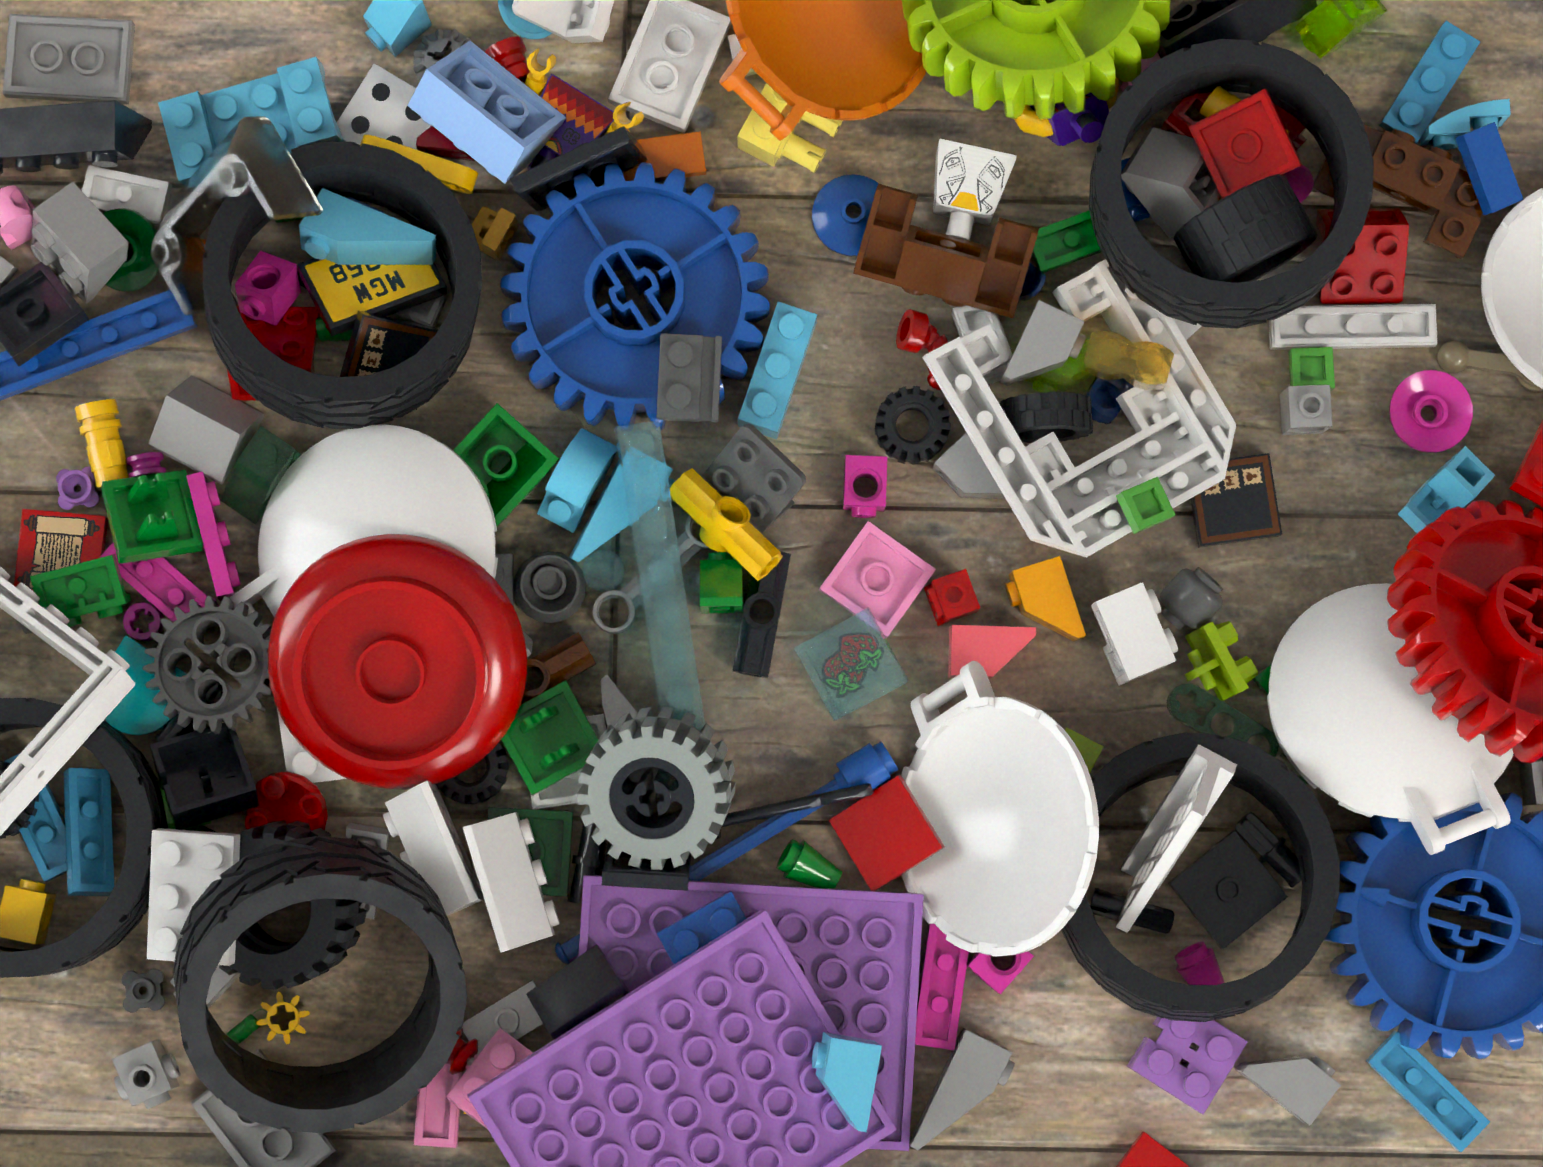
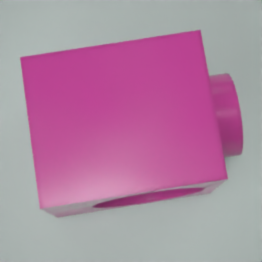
M260 251L235 283L240 312L251 319L277 325L301 293L297 264Z
M845 456L843 510H851L852 517L875 518L876 511L884 512L886 507L888 457ZM863 477L871 479L876 485V493L868 498L858 496L853 489V483L857 479Z
M1029 951L1013 955L1012 964L1006 969L998 970L992 964L991 955L976 952L967 962V967L997 994H1001L1034 956Z

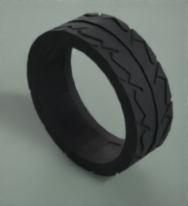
M1218 39L1191 45V49L1181 48L1153 62L1131 82L1132 86L1129 85L1125 88L1109 112L1090 173V216L1098 245L1113 273L1143 302L1168 317L1196 326L1198 323L1203 327L1238 329L1267 323L1266 319L1275 320L1303 306L1325 287V284L1330 282L1360 235L1371 204L1374 160L1364 124L1350 98L1327 74L1324 75L1322 70L1293 51L1264 42L1260 45L1253 40ZM1218 86H1221L1228 92L1250 95L1267 89L1274 104L1301 122L1314 136L1326 157L1334 184V212L1326 240L1311 256L1292 269L1264 280L1233 283L1208 280L1189 273L1159 255L1141 235L1128 212L1121 183V158L1132 136L1151 116L1169 104L1194 94L1213 92Z
M318 142L291 149L292 153L282 152L256 166L233 187L235 192L233 191L226 196L211 221L203 254V289L206 321L217 354L233 379L257 401L259 400L265 407L292 421L321 428L326 426L331 429L363 428V426L378 425L393 421V418L403 417L429 402L449 382L448 377L451 378L456 373L469 350L482 289L481 252L472 224H470L467 214L450 189L428 170L425 171L420 164L393 150L362 143L360 146L355 142ZM322 188L345 198L351 197L359 201L370 202L398 213L404 219L413 223L414 226L436 235V251L447 270L452 292L451 307L436 335L417 354L393 368L367 376L334 377L311 373L280 359L258 341L246 327L233 301L231 282L239 258L253 236L273 218L293 207L315 201Z
M0 698V734L10 730L35 727L44 728L63 705L35 698ZM105 721L96 728L82 746L90 750L106 768L122 799L127 822L126 854L119 879L106 903L87 924L63 940L34 950L0 946V978L50 975L85 965L116 947L140 923L143 915H146L149 909L152 830L158 828L168 829L161 786L143 753L119 730L113 728Z
M1179 733L1155 738L1153 741H1145L1115 756L1093 776L1091 780L1096 795L1099 819L1104 811L1125 793L1149 781L1179 776L1198 744L1237 764L1234 775L1228 783L1254 796L1274 814L1288 833L1299 860L1302 880L1301 907L1290 940L1271 963L1243 979L1218 985H1186L1159 978L1141 969L1113 947L1098 926L1086 893L1076 912L1061 931L1077 962L1106 992L1126 1005L1163 1019L1208 1022L1232 1017L1235 1014H1242L1272 999L1310 963L1331 927L1339 897L1340 859L1329 820L1314 793L1283 762L1256 745L1227 736L1223 738L1217 734Z
M314 836L285 841V845H271L245 856L219 876L222 879L213 881L192 906L180 932L183 936L177 942L173 968L183 1047L197 1077L217 1099L220 1098L224 1105L250 1121L280 1130L283 1127L290 1132L326 1133L355 1128L354 1124H367L393 1113L418 1095L419 1092L417 1090L426 1087L447 1063L460 1036L456 1032L461 1030L463 1026L467 1003L465 972L462 967L463 961L452 927L438 895L420 873L418 874L413 867L388 850L359 840L357 843L348 838ZM321 898L350 899L377 906L401 919L421 938L428 949L429 968L423 992L411 1014L393 1035L372 1050L344 1062L316 1067L289 1066L264 1060L241 1048L226 1035L209 1012L206 1004L211 977L226 950L243 931L264 916L291 904Z

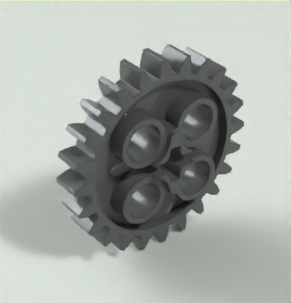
M207 596L204 608H201L198 602L191 599L189 602L190 612L185 613L176 606L174 612L177 620L174 623L164 618L160 620L166 629L165 633H151L150 636L159 644L157 648L145 649V653L154 658V663L143 666V670L155 675V678L148 681L145 685L150 690H160L152 701L158 706L168 703L163 714L170 719L179 714L178 725L186 728L193 720L194 730L202 733L207 723H209L211 731L215 734H220L222 722H225L231 730L235 731L237 730V717H242L249 723L253 722L250 709L255 707L264 712L266 708L260 700L263 695L273 697L272 691L268 687L270 681L268 673L269 639L266 640L270 635L272 627L269 624L258 627L263 616L257 611L247 616L249 606L242 601L233 610V601L229 597H224L218 607L216 600L212 596ZM220 626L221 635L218 641L211 645H205L204 634L210 627ZM192 640L206 654L215 659L218 665L241 684V688L235 690L220 675L210 670L209 665L186 646V641ZM243 653H250L252 661L249 668L243 672H236L234 663L237 657ZM190 657L192 660L191 670L185 676L177 677L175 672L177 663L183 658ZM213 685H222L223 694L221 699L214 704H207L206 693L208 689Z

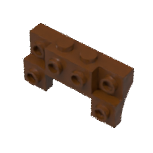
M1364 125L1374 160L1373 189L1431 216L1435 214L1423 242L1428 245L1431 243L1455 254L1456 258H1464L1481 222L1480 217L1483 213L1468 172L1460 169L1461 165L1452 161L1453 155L1437 147H1430L1429 150L1415 144L1416 139L1404 131L1393 129L1392 132L1385 130L1382 133ZM1325 157L1314 181L1312 191H1318L1334 199V184Z
M878 183L853 274L902 287L905 292L912 295L928 294L942 298L945 303L951 306L962 307L967 305L1014 318L1039 228L999 217L990 247L911 225L918 194Z

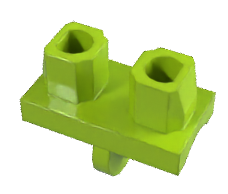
M1212 621L1185 636L1192 649V652L1188 653L1187 656L1194 667L1193 670L1184 674L1187 682L1199 677L1206 691L1213 688L1220 702L1248 689L1247 684L1258 675V670L1252 659L1245 656L1234 661L1227 647L1238 641V634L1230 621L1216 625Z

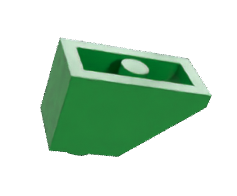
M728 552L708 553V560H700L701 614L743 613L742 566Z

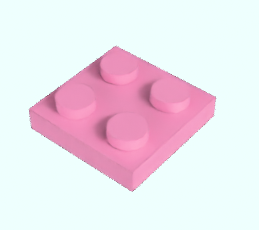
M868 521L819 590L888 638L936 569Z

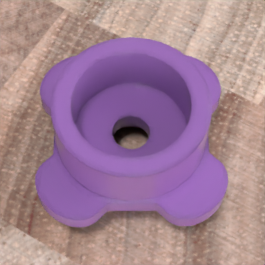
M84 467L82 471L62 469L58 472L56 481L60 494L58 504L61 508L71 510L74 506L79 505L93 508L99 503L100 496L95 491L94 474L91 472L90 467ZM76 485H81L82 489L80 492H75L74 487Z

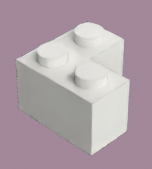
M1143 582L1098 600L1091 605L1107 642L1103 650L1118 686L1166 667L1176 661L1173 654L1178 651L1175 638L1169 628L1163 630L1157 614L1161 612L1158 598L1152 589L1146 591Z

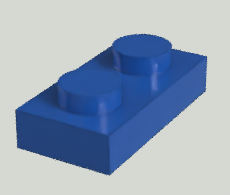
M729 891L656 933L673 964H676L747 918L732 891Z

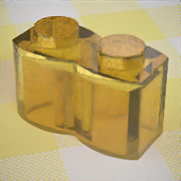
M1097 331L1091 333L1083 369L1097 378L1105 380L1124 378L1128 383L1140 389L1161 390L1165 388L1174 353L1158 343L1148 341L1132 343L1129 339L1118 333Z

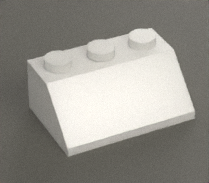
M425 781L385 802L389 811L383 814L386 826L392 837L399 835L405 851L399 853L401 860L413 867L418 874L420 873L435 891L447 916L484 900L478 879L441 793L435 784L432 785L430 781Z
M515 812L463 827L500 953L555 935L553 926L559 925L560 922L553 900L547 902L544 900L540 886L547 884V879L541 860L533 861L528 845L535 843L528 818L520 820L519 814Z

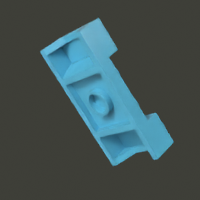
M317 57L285 65L277 68L278 73L204 95L196 91L158 102L178 181L189 188L254 169L256 166L282 152L292 153L291 149L318 142H344L331 109L325 86V69Z

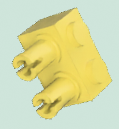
M766 83L761 94L781 113L787 102ZM753 109L751 110L737 136L738 149L773 167L778 158L781 159L784 156L809 169L811 172H816L819 167L818 163L822 161L826 149L820 148L795 135V128L787 137L779 141L770 133L771 127ZM805 111L798 123L803 120L834 138L838 132L837 128L841 126L843 120L824 118Z

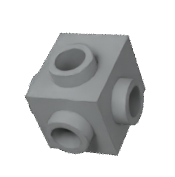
M160 1039L151 1041L112 1059L118 1076L114 1077L118 1093L124 1101L129 1099L131 1106L144 1102L146 1108L150 1109L170 1100L171 1097L168 1091L179 1087L176 1079L181 1076L178 1063L172 1053H165ZM146 1071L150 1075V1082L145 1078Z

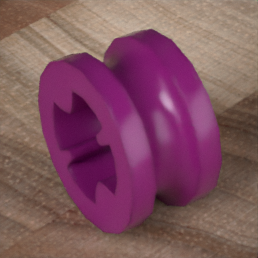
M148 452L128 457L126 463L132 467V472L128 474L129 478L167 472L166 468L161 467L164 454L162 452Z
M144 602L135 603L125 612L123 626L131 637L141 641L153 640L150 636L152 632L161 634L164 626L160 620L164 616L151 604ZM141 611H145V615H153L154 621L148 624L149 631L143 633V629L137 628L135 630L134 622L139 620L138 613Z

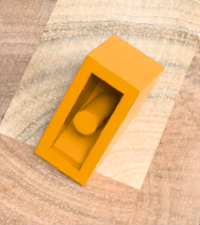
M1060 556L1013 570L1009 574L1011 582L1005 583L1007 596L1012 607L1019 606L1021 615L1072 641L1080 640L1086 636Z

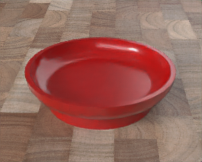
M384 534L357 539L338 546L321 556L299 575L280 603L273 621L268 646V673L273 698L282 720L300 746L315 760L336 774L357 783L385 789H411L425 781H430L433 785L453 778L481 761L496 747L507 733L521 705L527 677V651L521 623L512 603L497 581L481 565L459 550L439 541L406 534Z

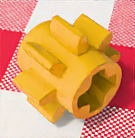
M277 992L276 1004L273 1006L265 1002L260 1004L268 1012L265 1019L257 1021V1025L269 1026L271 1031L267 1036L268 1041L273 1040L278 1033L283 1034L284 1042L288 1045L291 1043L290 1033L296 1030L299 1033L306 1034L305 1028L299 1024L301 1018L310 1015V1011L304 1010L299 1012L296 1007L300 1001L299 995L293 997L291 1002L288 1003L284 1002L283 994ZM285 1006L287 1012L295 1013V1020L289 1022V1029L285 1031L282 1030L280 1024H273L272 1016L279 1014L278 1007Z

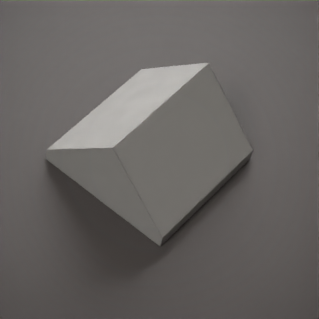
M191 375L166 395L148 444L149 447L162 452L164 455L194 471L203 472L206 477L222 485L263 420L264 414L239 400L232 399L231 396Z

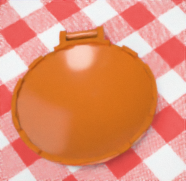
M726 0L728 14L741 50L722 75L719 83L728 92L733 90L771 127L770 133L779 141L792 132L805 111L824 118L846 121L866 119L888 111L903 102L916 89L927 72L923 68L922 53L915 51L910 45L902 0ZM751 68L787 102L781 113L745 79Z

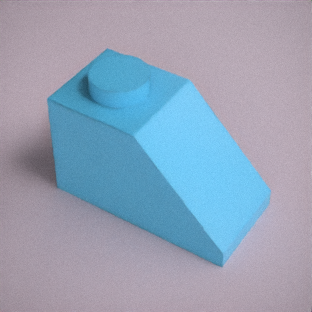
M373 0L363 15L369 28L365 32L368 39L379 51L382 52L387 48L395 57L432 25L423 0Z
M823 1032L822 1041L816 1042L813 1049L812 1068H816L817 1078L848 1123L858 1131L867 1132L882 1045L874 1040Z

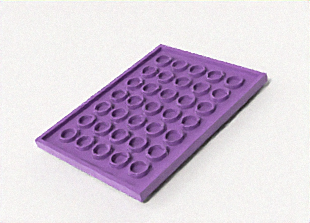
M601 875L583 876L579 956L597 944L630 992L674 965L656 932L729 891H732L746 918L751 917L762 909L766 910L839 1034L874 1040L882 1045L874 1092L897 1130L868 1149L909 1151L923 894L690 880L688 891L602 886Z
M764 909L467 1094L510 1167H840L897 1130L875 1092L873 1094L867 1132L856 1130L848 1123L817 1078L816 1068H812V1054L815 1043L822 1041L823 1032L840 1034Z

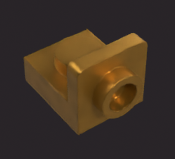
M486 206L481 207L472 223L480 251L498 261L501 260L519 228L515 214L502 207L498 213Z

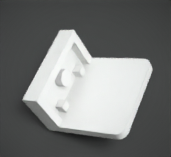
M514 0L512 11L516 16L571 43L603 42L605 33L610 25V14L614 0Z

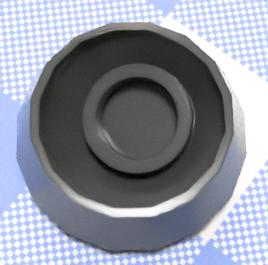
M545 551L532 555L521 564L515 575L513 591L517 604L527 616L538 622L556 623L567 620L579 610L585 599L586 581L582 569L575 560L561 552Z

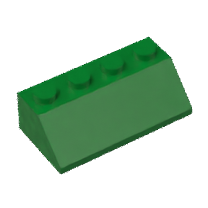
M498 403L453 450L470 466L480 480L492 506L497 528L560 460Z

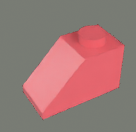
M951 625L949 628L948 678L956 677L960 674V669L971 661H977L985 669L988 679H991L1036 636V627Z

